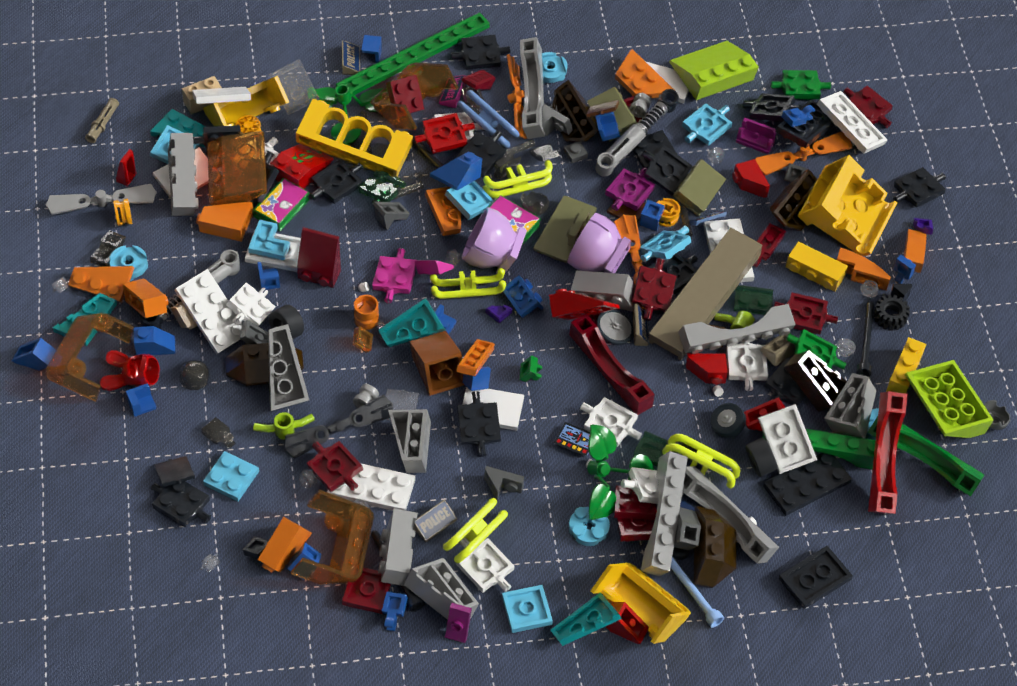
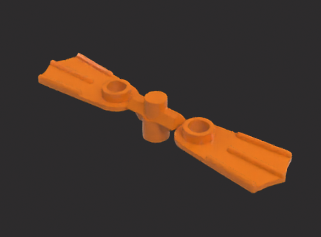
M507 54L510 79L515 88L513 93L507 95L511 104L514 103L515 129L518 130L520 137L527 139L522 128V112L524 108L521 104L522 98L525 97V92L520 88V67L515 62V58Z
M841 131L815 142L812 148L810 146L807 148L800 146V150L796 153L785 151L757 157L755 160L766 176L788 166L789 163L793 164L796 159L806 161L807 156L815 153L823 155L852 149V143Z
M623 214L614 221V224H616L622 239L625 236L631 240V243H635L634 246H630L628 251L631 254L632 265L636 272L633 276L635 284L638 275L637 271L641 265L643 266L638 252L641 247L636 215Z

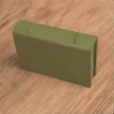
M613 87L588 100L587 103L590 108L591 106L619 100V105L616 111L613 112L619 134L622 136L637 122L623 100L622 95L616 87Z
M700 159L691 168V171L681 185L678 186L674 197L694 214L700 216L721 188L726 178L704 160Z

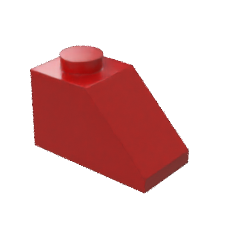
M753 159L735 164L732 178L739 188L763 198L767 197L770 185L756 160Z
M687 353L686 368L702 381L716 385L726 382L728 373L726 354Z
M778 397L745 411L747 428L762 431L758 418L786 408Z
M610 602L622 619L605 627L618 636L636 644H641L649 628L647 624L626 602Z

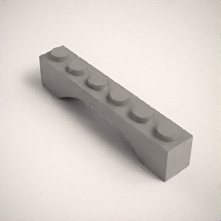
M537 37L520 40V55L525 89L522 128L527 139L545 137L542 126V106L544 105L542 48Z
M789 304L771 307L758 322L741 329H720L703 322L683 325L678 333L684 352L696 354L702 352L703 349L715 350L722 345L734 346L741 341L749 343L760 337L768 339L775 334L783 336L790 333V330L796 324Z
M671 451L659 457L656 474L659 490L657 513L652 533L644 550L641 567L642 572L658 577L670 572L688 458Z
M695 466L686 467L682 491L705 508L715 510L736 529V539L742 549L757 564L768 562L779 546Z

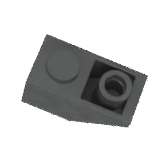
M680 507L674 547L689 551L699 546L701 525L696 511Z

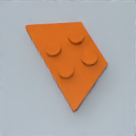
M633 49L630 50L615 74V79L632 96L638 93H645L650 98H659V95L664 90L673 89Z

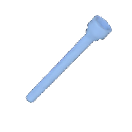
M672 557L670 568L706 613V622L711 628L721 624L724 616L719 610L716 611V609L711 608Z

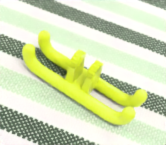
M546 160L544 163L546 168L544 170L530 174L525 173L521 164L517 165L518 177L515 176L511 167L506 168L507 180L493 182L489 176H485L483 178L485 183L483 190L491 198H498L500 195L505 197L543 187L551 182L552 163L550 160ZM545 177V178L542 179V180H538V181H534V182L528 183V181H532V180H536V179H540V178ZM512 186L511 188H507V189H503V190H499V191H492V190H491V189H501V188H505V187Z
M499 268L495 275L476 277L475 270L470 273V277L466 278L463 271L459 272L460 278L438 279L436 274H431L430 280L436 285L431 287V293L439 299L496 295L505 290L506 282L501 280L505 275V270ZM499 281V285L497 287L481 289L476 288V284L494 283ZM460 285L461 290L439 291L437 286L447 287Z
M672 435L668 439V445L662 450L663 455L669 451H675L693 460L690 466L696 467L697 463L703 465L700 472L704 475L709 468L726 477L728 481L726 486L729 489L735 486V479L740 476L741 470L736 461L686 435ZM676 442H682L698 451L697 453H695L679 444H676ZM712 459L729 466L733 472L713 462Z
M495 498L489 499L443 545V549L449 551L462 539L464 540V538H467L470 542L454 557L455 563H460L466 559L508 516V512L502 510L488 525L483 520L497 504Z

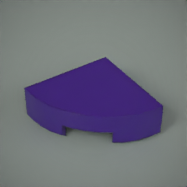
M914 218L913 226L918 231L932 235V220Z
M492 305L486 308L485 313L500 323L512 313V308L506 305Z

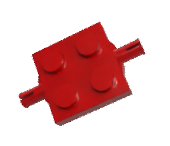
M457 113L422 121L425 134L414 136L416 143L427 141L434 154L465 146L467 144L465 131L475 129L474 122L463 125Z

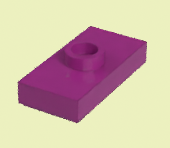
M451 603L445 638L463 643L466 642L472 608Z

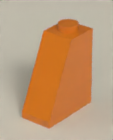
M240 202L204 206L196 220V223L199 225V232L242 242L253 216V203Z
M283 517L258 558L263 563L262 567L271 573L274 570L281 573L293 555L312 533Z

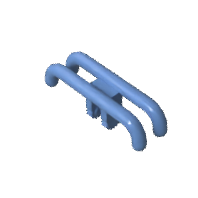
M468 90L466 94L483 109L479 115L463 101L457 102V106L491 136L496 132L494 128L498 124L515 138L520 136L517 129L472 90ZM503 136L498 139V142L504 148L510 147V143Z

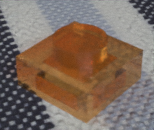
M360 326L354 328L352 345L366 353L371 351L373 334Z

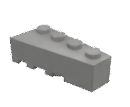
M193 133L170 134L168 164L172 216H194L195 209H198V198H195L197 181H195L194 177L196 176V165H194Z
M289 325L269 329L270 411L309 401Z

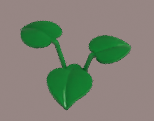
M345 84L337 86L336 89L330 87L308 89L310 103L312 99L322 100L329 104V108H332L333 104L338 102L343 105V111L346 114V105L350 103L352 98L360 106H365L366 110L370 112L384 109L389 101L387 88L366 91L360 96V100ZM337 123L331 130L332 138L335 141L343 127L342 123ZM361 129L350 130L343 144L348 145L355 142L360 137Z
M594 424L590 425L588 451L593 460L588 463L587 470L590 475H594V478L598 479L602 484L596 485L590 496L589 519L591 520L607 517L615 510L616 495L613 491H609L610 485L601 477L607 476L610 471L628 474L630 471L611 468L604 461L608 459V454L615 451L616 437L610 429ZM641 454L635 455L629 464L630 469L634 467L655 470L651 460Z

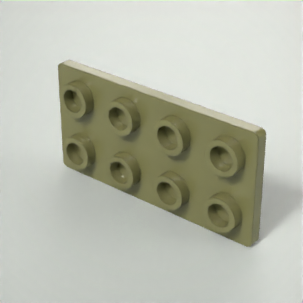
M563 196L536 242L534 251L567 263L578 237L590 218L596 213L597 208L568 196Z

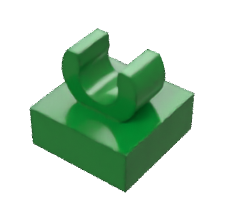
M531 355L521 363L519 380L527 382L532 378L537 381L542 377V375L537 373L542 369V366L537 364V357Z

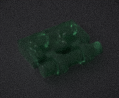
M376 170L373 174L376 179L369 177L358 186L359 193L380 202H390L398 195L397 188H405L406 182L397 176H390L385 171L380 172Z

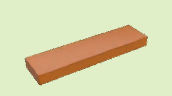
M477 339L457 365L456 372L476 376L493 352L495 344Z

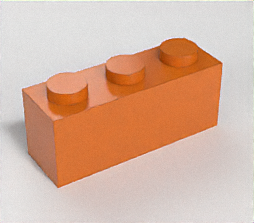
M144 278L123 283L125 301L143 317L149 318L167 313L168 298L153 286L152 283Z

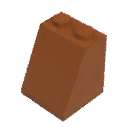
M447 331L410 341L412 358L430 396L464 385L462 383L463 373L456 372L457 365L462 360L461 351Z

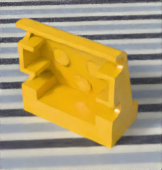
M847 155L824 167L798 217L807 226L814 224L857 254L867 256L872 253L897 202H885L884 199L887 192L873 178L869 180L862 179L861 176L865 170L850 155Z

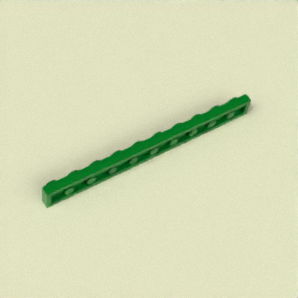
M479 12L336 83V87L345 84L356 95L460 43L461 38L472 37L488 29L490 23Z

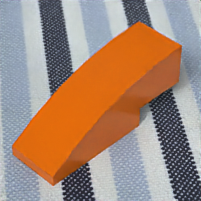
M908 229L904 257L916 264L914 272L921 273L925 257L926 234Z
M840 247L837 261L848 266L846 273L852 275L851 281L887 291L891 277L882 268L867 258Z

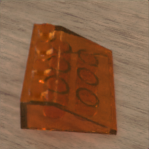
M263 131L221 136L207 143L210 205L248 202L267 193Z

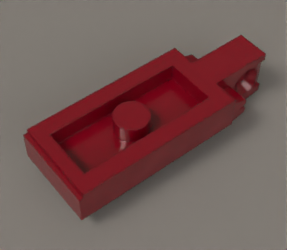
M769 223L757 240L758 243L762 244L761 256L753 266L758 267L762 260L766 261L769 259L784 238L785 230Z

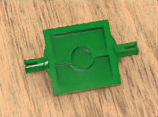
M783 70L782 81H772L771 88H782L785 95L794 96L795 99H820V89L830 90L831 82H821L818 79L817 71Z
M805 329L800 333L799 338L790 333L786 336L785 340L795 344L796 351L794 355L809 350L827 363L826 366L832 369L833 365L842 370L845 368L846 362L836 357L837 346Z

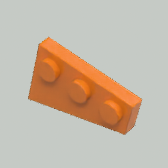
M451 187L430 189L425 192L426 199L443 236L461 232V212L445 196L446 191Z
M74 267L68 286L95 295L101 293L122 303L124 298L123 283L130 282L134 267Z

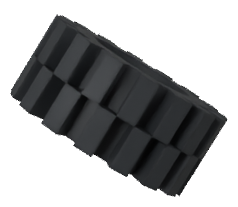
M891 294L887 295V298L882 296L874 310L875 322H878L879 326L884 325L883 329L890 327V331H893L894 327L896 330H899L900 327L903 328L910 314L909 305L907 306L908 302H902V297L897 299V295H894L893 298ZM887 309L894 310V311H896L899 315H897V316L889 315V314H887V313L885 312V310H887Z

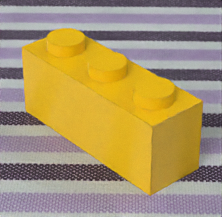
M799 241L789 254L786 268L792 272H796L834 292L844 279L848 268L847 265Z
M908 337L886 392L907 393L910 382L905 374L917 370L926 347L925 343Z

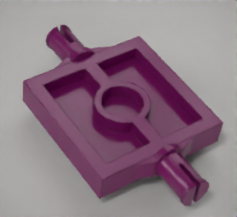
M645 167L638 174L624 168L606 189L605 195L616 200L611 206L613 210L618 211L621 205H625L637 211L654 190L655 184L646 180L643 175L646 171Z

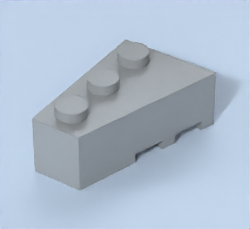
M576 270L571 291L618 304L620 309L633 312L635 303L631 302L635 284L629 274Z
M855 373L851 374L824 418L833 433L866 438L876 395V389L869 377Z
M427 409L388 410L406 473H426L431 427Z
M393 509L387 528L383 529L381 534V541H384V545H381L380 557H383V560L380 561L378 573H382L381 582L405 586L404 583L411 570L413 549H411L412 538L415 537L413 526L417 520L418 513Z
M444 558L413 568L404 583L408 589L447 620L451 603L472 608L471 617L479 605Z

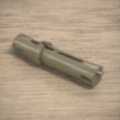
M109 98L98 118L92 122L91 129L85 136L88 142L95 143L100 133L105 131L107 122L119 106L118 100Z

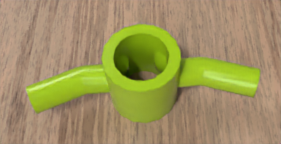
M739 311L736 317L720 313L714 316L716 321L731 323L730 329H741L751 326L755 321L754 316L747 311Z
M282 412L275 416L274 424L254 423L253 431L275 432L278 438L285 439V435L295 433V428L303 427L315 421V418L312 414H309L299 420H294L291 414Z

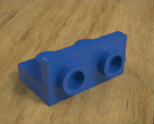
M518 275L506 285L503 292L519 315L524 318L537 307L542 310L544 308L541 304L543 299L537 292L533 293L531 290L533 285L527 278L524 280Z

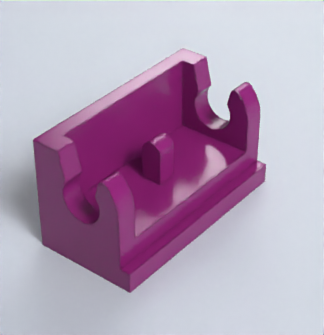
M744 118L742 127L738 130L736 143L769 155L775 143L777 132H775L776 129Z

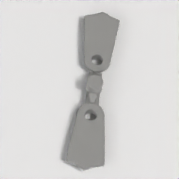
M145 184L117 190L113 193V196L107 195L104 190L96 191V196L91 198L86 194L50 195L46 207L51 215L86 208L90 205V202L91 204H98L100 207H105L108 202H113L114 200L123 201L126 198L132 204L153 203L157 191L153 188L152 184Z

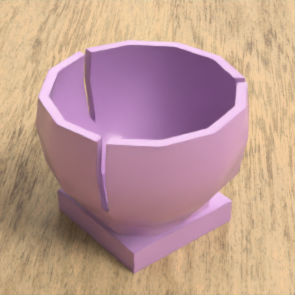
M487 207L476 222L467 240L462 260L482 269L497 266L498 269L503 268L506 273L517 259L527 230L520 227L518 231H514L507 217L499 211Z
M595 213L578 237L567 263L581 271L616 273L630 249L631 240L625 236L622 239L616 224L606 216Z

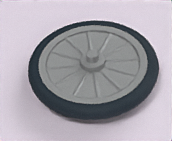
M616 310L603 312L596 320V325L603 339L611 344H626L634 335L632 321L622 312Z

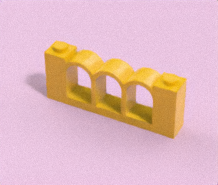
M312 99L296 131V142L354 164L360 162L364 168L397 179L412 147L413 136L406 131L396 130L394 133L391 128L385 125L371 127L370 122L364 117L354 116L348 119L347 114L340 108H329V104L326 102ZM329 120H338L343 124L336 141L319 135L324 124ZM358 128L366 132L360 149L343 144L347 133L352 129ZM377 137L386 138L390 142L383 158L366 152L370 142Z

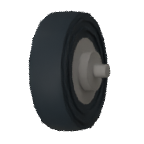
M724 403L713 411L710 423L713 430L719 436L730 438L738 435L744 429L746 416L738 405Z

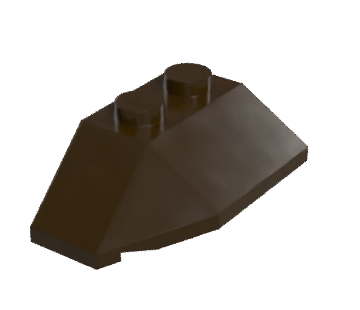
M567 80L554 90L555 97L552 109L569 118L573 128L569 135L563 131L561 132L566 142H586L599 132L595 116L587 117L586 114L589 106L570 80Z
M809 169L791 182L770 207L772 214L784 227L796 231H801L806 226L798 217V214L818 180Z
M268 343L242 345L225 357L226 376L246 386L269 384ZM295 348L300 368L303 370L302 350Z
M696 506L695 511L701 525L699 546L694 548V585L713 588L736 569V529L715 510Z

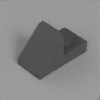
M546 104L542 106V126L546 136L555 128L568 135L573 131L569 118Z
M375 202L373 204L376 219L386 230L389 229L394 220H407L410 215L400 202Z
M246 320L242 323L240 339L245 341V345L268 343V332Z
M489 466L485 467L484 479L496 500H498L502 488L509 492L522 493L524 476Z

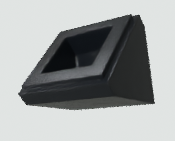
M893 284L890 293L891 297L893 298L894 295H897V299L902 297V302L906 301L910 295L912 284Z

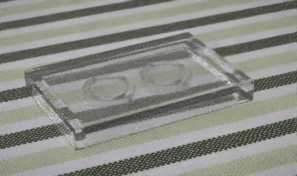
M300 59L268 74L270 78L278 76L289 100V103L283 105L288 115L309 105L312 99H320Z

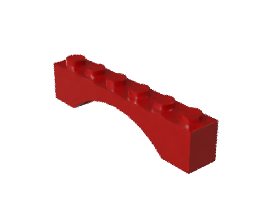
M890 391L880 393L868 512L896 514L897 488L895 463L899 434L906 414L908 394Z

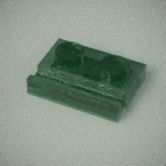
M738 285L735 289L734 311H747L749 313L765 315L772 307L774 290Z
M645 431L634 451L633 457L639 454L645 455L654 466L658 467L659 457L663 456L662 450L668 445V440Z

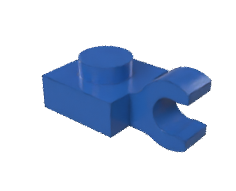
M808 105L801 111L798 108L783 111L782 118L791 127L806 124L807 120L813 119L810 113L814 112L815 109Z
M903 255L896 259L893 269L897 272L895 281L899 284H902L904 279L909 280L913 276L916 264Z
M386 592L382 608L383 614H387L384 624L387 627L386 630L395 631L397 616L404 617L408 600L406 594Z

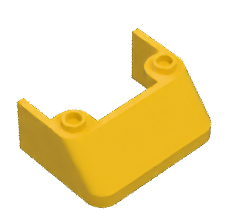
M278 76L247 88L251 93L250 101L216 102L204 107L203 110L214 126H235L236 121L242 116H257L267 111L274 113L280 110L279 106L289 103V100Z
M631 563L609 564L591 589L593 594L602 593L609 603L626 602L649 626V636L652 638L651 642L653 644L665 642L691 614L687 607Z

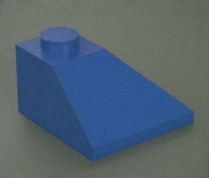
M467 152L434 170L429 176L455 190H459L481 177L482 158L474 153Z

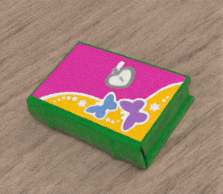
M282 178L266 195L263 202L257 204L252 214L258 220L277 223V231L280 232L310 200L308 198L309 192Z
M502 195L489 206V208L495 209L507 217L514 231H518L520 227L527 230L522 246L540 227L539 221L541 218Z

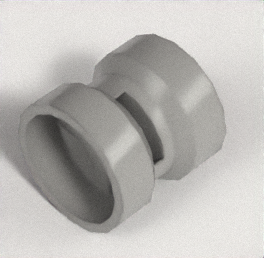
M638 93L635 95L629 110L635 117L642 118L647 113L652 100L647 94Z
M363 384L359 390L360 393L354 397L353 404L359 408L379 396L378 390L369 384Z

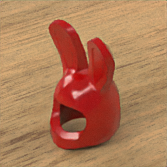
M115 350L107 353L106 361L112 366L122 368V374L102 377L100 385L103 390L112 391L125 385L138 387L149 384V387H151L158 381L160 368L154 356L139 354L128 357Z

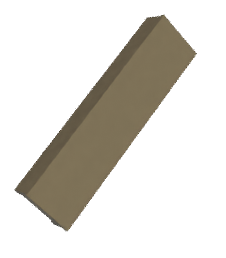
M730 227L651 330L649 342L651 344L654 342L678 356V359L681 361L687 353L684 352L678 331L683 325L703 322L708 325L761 256L762 244Z

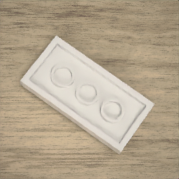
M842 91L818 101L817 105L821 108L822 112L840 128L845 136L863 154L887 142L886 137Z
M740 219L705 221L703 225L710 253L730 227L744 234ZM752 267L741 282L754 281Z
M208 269L175 289V292L216 355L240 340L242 322L239 325H235L236 322L233 323V318L237 315L226 305L228 300Z
M361 464L363 471L352 478L358 484L357 489L352 491L347 484H343L332 492L327 490V496L392 511L394 508L406 510L415 483V475Z

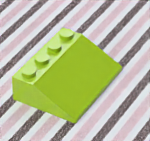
M728 40L680 56L669 62L695 100L754 80L759 68L749 53Z
M954 360L910 371L905 374L944 436L962 438L985 434L994 421Z

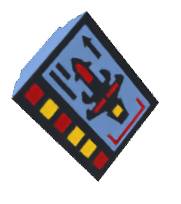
M715 211L689 219L688 221L692 226H697L705 221L726 217L727 212Z
M565 422L554 443L587 456L589 454L588 440L590 432Z

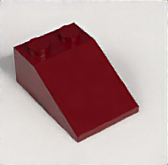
M303 227L297 264L298 279L334 288L341 272L339 236Z

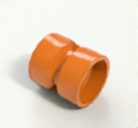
M361 295L354 302V321L360 329H373L379 322L378 301L374 296Z

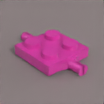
M403 248L397 250L396 257L380 256L372 287L373 290L386 293L384 299L386 303L388 301L392 303L394 294H410L416 265L415 260L404 259L405 250Z

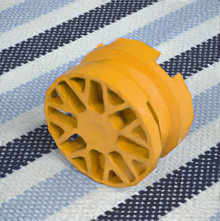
M245 115L236 121L235 126L240 125L243 135L254 134L255 139H260L261 124L257 117Z
M128 198L123 199V201L114 200L117 225L122 226L123 223L133 224ZM118 208L120 209L121 218H119Z
M671 198L658 200L656 203L665 205L659 225L664 227L675 225L678 222L680 213L678 202Z

